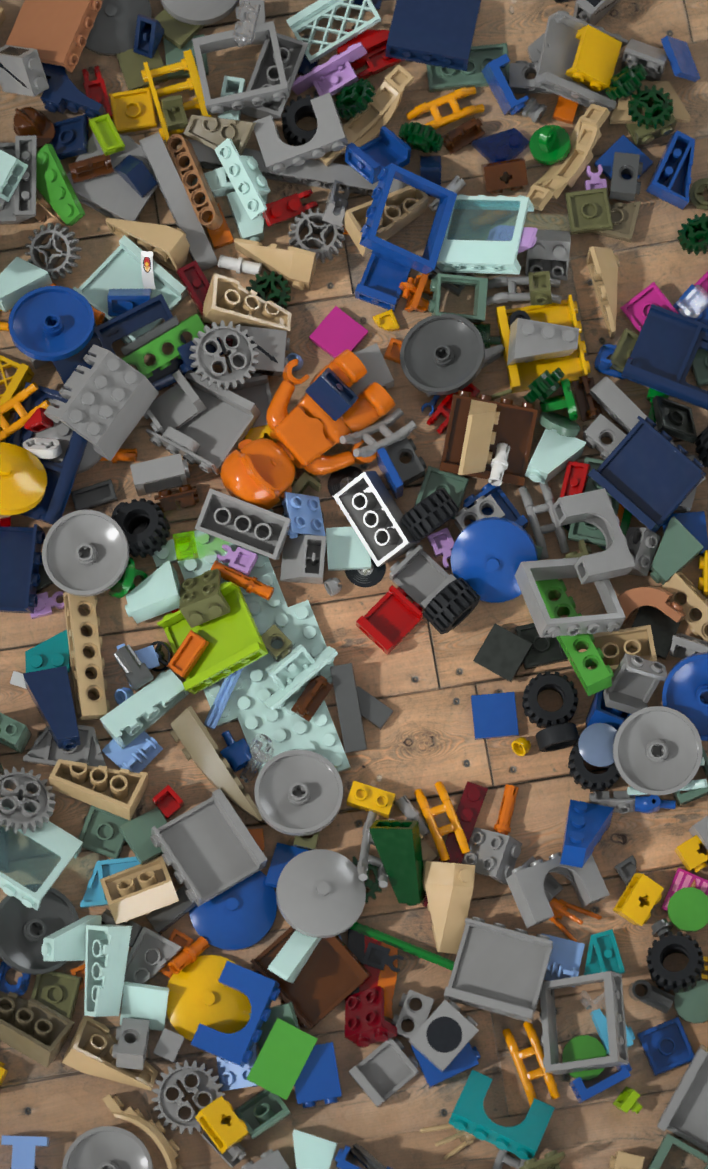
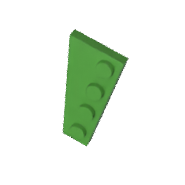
M45 144L37 152L36 188L67 226H73L85 215V212L52 144Z

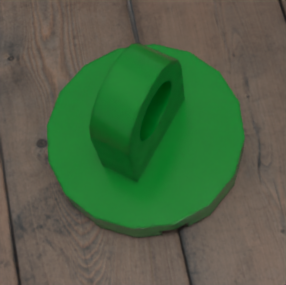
M545 125L536 130L531 136L529 142L530 152L535 161L544 165H553L555 162L563 161L569 154L571 149L570 137L566 130L560 126Z
M569 379L560 380L563 394L547 398L542 403L539 402L541 411L550 412L567 408L570 421L578 420Z
M130 556L124 574L108 591L112 597L122 598L129 590L132 591L136 587L134 585V578L137 575L141 577L142 581L148 577L145 572L135 569L134 560Z

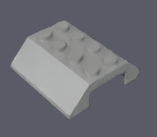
M15 136V142L0 143V150L28 165L10 201L7 202L0 198V224H19L36 216L37 136Z
M92 345L88 351L89 355L86 354L83 359L93 367L89 369L78 365L76 367L77 372L74 371L63 385L64 388H61L59 391L63 398L68 399V402L64 403L53 399L51 402L53 406L49 405L44 414L57 424L61 421L93 444L94 451L108 461H111L159 392L142 373L107 349Z

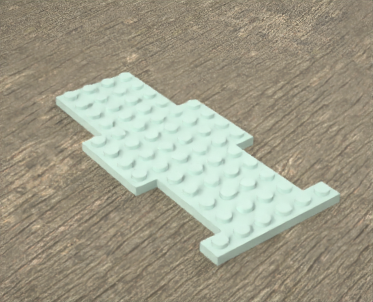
M195 530L168 540L166 545L161 546L162 550L159 552L156 550L154 552L155 555L152 557L157 569L167 561L171 563L178 562L183 578L186 580L211 570L215 561L220 562L217 555L225 556L228 553L223 550L222 545L230 546L234 552L240 546ZM256 553L258 559L249 577L252 578L254 576L258 578V581L273 587L274 592L268 601L257 594L247 593L240 586L239 588L260 635L262 636L275 624L292 642V651L301 644L314 659L327 646L309 600L288 607L269 558ZM221 578V584L224 583V582H229V581H227V580ZM275 640L271 646L274 649H279L283 646V642ZM267 654L243 668L217 723V727L238 719L258 773L274 756L290 750H308L318 753L328 759L337 769L338 773L351 768L325 700L309 722L291 711L311 680L302 685V689L298 693L286 699L282 707L272 711L264 702L280 688L267 672L277 665L282 658L276 661L270 654ZM333 662L318 671V676L325 677L330 684L333 683L330 667L334 666ZM225 678L204 689L210 709Z

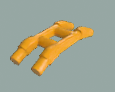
M472 86L459 88L447 95L427 103H422L406 113V116L411 121L430 110L434 120L424 125H429L434 130H437V128L464 117L482 113L485 111V107L483 104L467 106L461 110L457 100L475 95L476 88ZM449 103L453 113L442 117L437 107Z
M35 382L0 406V427L3 429L0 431V442L22 428L38 408L47 409L51 405L48 400H45L29 411V413L22 406L21 402L39 389ZM14 408L20 419L10 425L3 414Z
M438 781L435 783V788L442 804L430 808L421 789H417L414 795L428 825L440 859L443 862L450 859L442 838L443 835L454 832L462 854L469 852L470 848L443 782ZM446 812L450 824L438 828L434 816Z
M524 1022L523 1026L532 1045L531 1047L519 1051L511 1030L507 1028L502 1031V1034L531 1107L534 1098L537 1099L531 1080L543 1076L551 1099H556L560 1095L553 1074L545 1072L543 1066L544 1052L533 1024ZM535 1055L540 1068L527 1072L522 1059Z

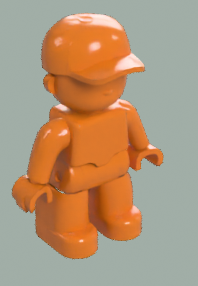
M345 349L314 376L309 386L328 367L349 388L367 374V370L352 351ZM298 359L289 361L283 370L284 381L280 384L267 409L266 420L271 429L270 437L273 440L266 438L256 440L245 439L238 444L239 451L235 449L226 457L221 466L220 477L228 493L232 497L269 510L280 501L279 497L285 499L284 492H292L291 485L295 479V466L299 469L304 468L313 475H326L355 463L361 465L374 461L377 457V452L369 457H355L353 455V450L359 448L365 442L363 440L353 444L351 451L327 456L323 454L339 443L341 436L359 432L373 425L395 407L392 397L380 384L373 382L357 395L359 398L336 421L306 392L296 406L288 413L287 408L295 390L294 386H298L310 378L308 374H305L301 379H296L292 375V368L298 366Z

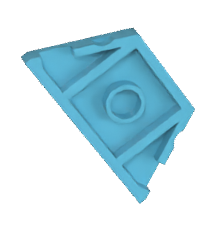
M136 857L97 861L80 907L88 908L108 905L100 879L139 865L138 859Z

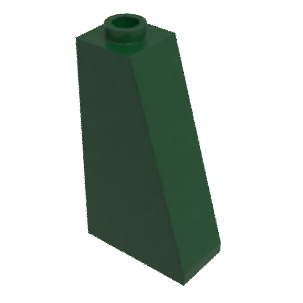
M375 820L369 828L370 834L398 902L406 903L409 906L420 904L426 896V891H424L422 884L424 868L419 821Z

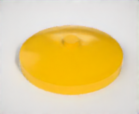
M0 442V515L22 514L33 509L42 500L47 486V474L43 464L33 453L18 445Z
M217 955L198 956L193 964H188L179 974L173 973L168 982V1019L174 1029L191 1042L199 1024L222 1033L230 1034L243 1029L250 1020L251 1004L248 997L218 982L226 962L230 961L236 964L225 957Z

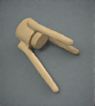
M443 1124L422 1128L420 1132L425 1133L455 1127L451 1124ZM456 1129V1134L436 1142L435 1146L438 1147L458 1138L461 1142L464 1141L443 1157L446 1161L466 1146L474 1143L473 1139L476 1137L466 1131Z

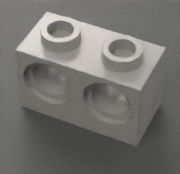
M491 494L487 497L483 495L474 501V506L469 509L465 507L456 514L455 525L461 532L467 527L464 522L468 519L473 521L488 517L505 519V513ZM489 507L493 510V514L484 515L482 509Z
M644 527L628 528L626 534L627 546L635 561V567L628 575H648L661 536Z
M409 990L408 994L403 993L399 1003L402 1010L400 1015L395 1014L392 1025L397 1027V1035L409 1040L427 1020L434 999ZM413 999L420 1000L422 1008L418 1011L411 1010L409 1007L410 1001ZM403 1021H412L414 1029L411 1032L403 1031L401 1028Z

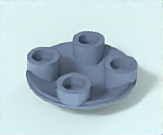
M595 723L585 728L578 741L579 753L583 759L597 767H608L614 763L613 742L617 730L605 723Z

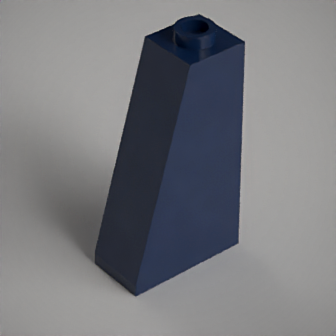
M67 666L23 673L26 689L58 748L73 749L81 745Z

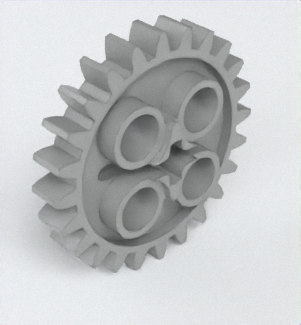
M221 320L219 326L212 322L211 329L207 325L204 326L205 333L198 331L197 335L200 339L194 338L192 340L197 346H191L189 349L195 352L189 356V359L195 360L191 367L198 368L195 375L202 374L201 382L206 379L209 380L208 387L215 383L216 390L221 385H223L225 391H227L229 385L236 389L237 382L243 386L245 383L243 378L250 380L251 375L249 373L256 371L252 365L259 363L258 360L253 359L259 355V352L253 351L257 344L250 343L254 338L253 336H245L248 331L247 329L243 332L239 331L240 324L233 328L232 321H230L228 326H225L223 320ZM217 338H220V340H221V346H220L219 342L217 341ZM226 339H233L236 343V346H228L226 344ZM205 345H213L216 349V352H208L205 348ZM222 351H223V354H224V355L228 354V357H227L226 360H225V357H220V354L222 353ZM234 358L240 359L243 366H235L232 360ZM227 364L229 369L231 370V373H228L227 371ZM212 365H220L222 367L223 372L216 373L213 370Z
M13 767L12 773L4 769L3 775L0 774V827L5 825L6 832L10 828L14 829V834H17L18 829H21L26 834L27 828L35 832L36 826L42 828L43 823H48L50 816L53 815L56 804L54 801L55 794L51 793L53 787L46 786L47 779L40 780V773L33 776L32 769L25 773L24 767L21 768L20 772H17L16 768Z
M185 1060L184 1067H181L176 1062L175 1070L170 1066L167 1067L168 1075L160 1073L163 1081H155L160 1087L159 1089H152L154 1093L158 1094V1097L152 1099L153 1102H158V1105L153 1109L154 1111L161 1110L157 1118H166L164 1126L172 1123V1131L180 1127V1134H183L185 1128H187L189 1134L192 1135L193 1128H196L201 1133V1125L195 1118L197 1113L188 1101H183L185 1095L176 1082L180 1080L189 1094L194 1093L192 1100L199 1110L204 1108L198 1103V1098L202 1094L210 1096V1103L220 1096H225V1093L219 1092L223 1084H216L220 1077L218 1075L211 1077L213 1069L211 1068L206 1072V1064L204 1063L198 1068L197 1061L195 1060L192 1066H189L188 1061ZM190 1075H194L198 1079L197 1085L193 1088L186 1085V1079ZM171 1088H176L179 1091V1096L174 1101L167 1098V1092ZM183 1107L191 1109L189 1119L183 1120L180 1118L179 1112Z

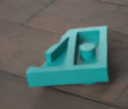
M67 630L25 652L26 673L67 666V671L70 673Z
M613 929L590 936L584 975L607 971L620 974L625 973Z

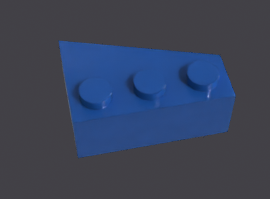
M676 130L670 138L646 188V192L681 210L689 203L691 168L695 148L694 138Z
M570 800L560 864L583 868L593 853L594 847L601 841L602 835L610 827L613 807Z

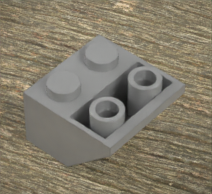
M631 38L624 50L621 69L627 66L631 68L637 64H642L648 74L645 76L646 80L660 81L668 62V57L665 50Z
M538 229L535 245L527 249L525 276H529L528 272L550 271L551 278L567 280L571 245L570 231Z
M300 535L294 539L286 538L282 551L280 581L323 584L326 536Z

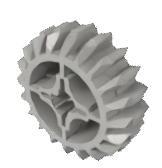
M318 207L316 213L309 209L308 215L301 212V218L295 217L294 222L296 224L290 225L292 231L288 232V236L291 238L289 245L315 252L316 263L317 259H321V262L324 264L326 257L332 260V254H339L338 248H343L341 241L345 240V235L342 234L344 233V227L322 221L324 213H321ZM315 223H321L324 225L318 226ZM307 227L308 234L304 236V239L300 240V233ZM333 232V240L327 246L325 239L329 236V233ZM313 233L320 234V239L316 238V236L314 238ZM315 246L319 249H311L310 247Z
M48 223L47 227L40 225V231L38 229L33 230L35 237H28L32 243H26L25 245L27 248H30V252H25V255L31 256L27 262L47 271L53 280H58L59 276L66 278V272L72 274L71 266H78L74 262L75 259H81L80 255H76V251L82 250L81 247L75 246L80 242L79 239H73L75 233L69 232V227L67 226L62 228L60 223H57L55 226L53 223ZM49 235H52V238H49V242L42 246V241ZM60 237L65 241L67 251L62 248ZM46 249H56L61 254H51ZM39 252L44 254L46 266L41 261ZM61 257L66 258L59 267L54 268V265L57 264Z

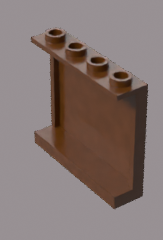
M458 390V393L453 394L439 470L458 474L471 400L497 404L496 411L500 412L498 425L493 424L492 431L496 432L494 445L490 444L489 451L493 452L492 459H494L497 444H508L510 446L507 458L508 468L504 471L502 482L524 486L538 408H534L535 404L529 402H522V405L513 404L514 400L501 398L500 401L492 400L490 395L480 394L479 397L471 396V392ZM486 464L484 472L467 474V476L489 480L492 467Z
M290 927L259 956L251 960V963L254 965L252 969L254 972L275 980L280 984L278 988H280L279 996L283 999L281 1003L292 1002L298 1024L302 1028L307 1027L309 1030L372 975L337 935L321 938L294 983L285 981L267 968L294 933L295 929Z

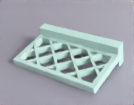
M318 0L286 20L296 38L308 43L305 54L311 64L382 21L371 0H364L362 6L354 5V0ZM340 7L347 8L344 17L335 15ZM351 9L360 10L358 19L349 18ZM365 11L373 12L374 18L369 21L362 20ZM322 18H329L326 28L318 26L319 20ZM334 20L343 21L340 30L331 29ZM347 22L356 23L353 31H344ZM305 29H312L309 39L302 38L299 33ZM316 30L325 32L322 41L313 40ZM329 33L338 34L335 42H327ZM311 45H321L319 51L311 56L309 52Z

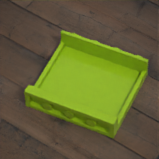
M231 581L220 585V592L230 606V613L193 628L190 627L180 610L165 615L163 620L157 622L158 626L164 629L174 654L190 630L210 642L185 679L186 681L183 682L185 690L194 695L269 654L239 586Z

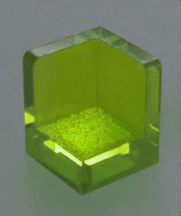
M194 531L173 534L177 561L199 558Z

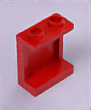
M393 585L390 586L389 591L364 617L361 616L356 621V626L387 655L423 619L422 607L415 601L411 603L406 598V592L400 587L395 588Z

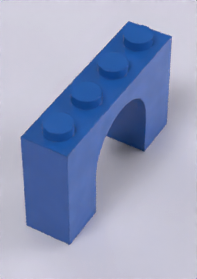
M227 961L218 982L248 997L251 1004L250 1020L243 1029L230 1034L222 1033L199 1024L191 1045L244 1068L245 1063L248 1064L252 1058L253 1051L251 1049L254 1042L258 1043L262 1035V1030L260 1029L263 1022H267L270 1017L271 1009L269 1008L272 1001H276L279 996L280 988L278 987L280 984L275 980Z

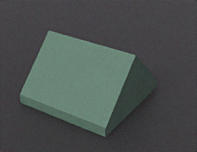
M266 1089L234 1110L238 1117L245 1122L247 1131L254 1140L291 1114L282 1099Z

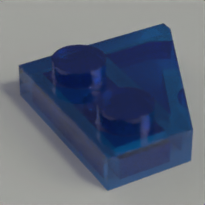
M512 128L474 140L472 146L490 163L515 159L529 145L530 141L516 128Z

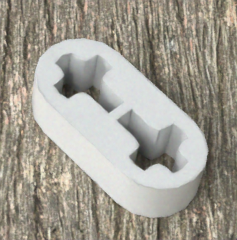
M30 438L22 444L23 448L33 453L37 458L53 459L62 454L60 442L56 439Z

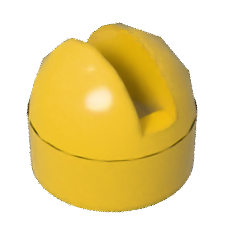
M519 737L512 742L511 747L517 755L524 756L529 752L531 743L525 737Z

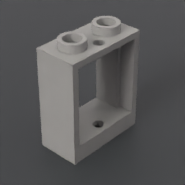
M181 453L130 465L138 496L187 485V478H191L187 460H182Z

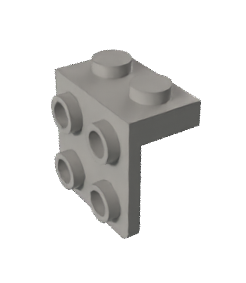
M477 827L474 828L468 843L470 851L464 854L461 864L475 865V873L489 876L502 884L508 885L506 878L512 875L516 860L521 853L522 843L509 835Z

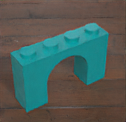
M472 1070L448 1123L458 1130L474 1135L479 1140H485L501 1150H507L520 1159H532L555 1107L534 1098L523 1122L512 1127L500 1126L488 1118L483 1107L484 1098L493 1079Z

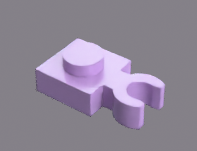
M601 164L598 165L597 173H592L590 166H587L586 174L590 180H585V190L607 188L606 178L600 179L603 170Z
M444 528L428 535L427 538L436 557L443 555L442 563L447 569L449 568L447 559L451 558L454 541L448 528Z
M222 545L223 550L228 553L225 556L217 555L218 560L222 563L230 562L228 565L230 568L249 576L258 559V555L240 547H237L234 552L230 546Z
M58 591L52 597H49L47 592L37 594L38 604L37 607H34V614L30 613L32 619L53 614L52 608L54 607L64 609V602L57 603V599L63 597V592Z

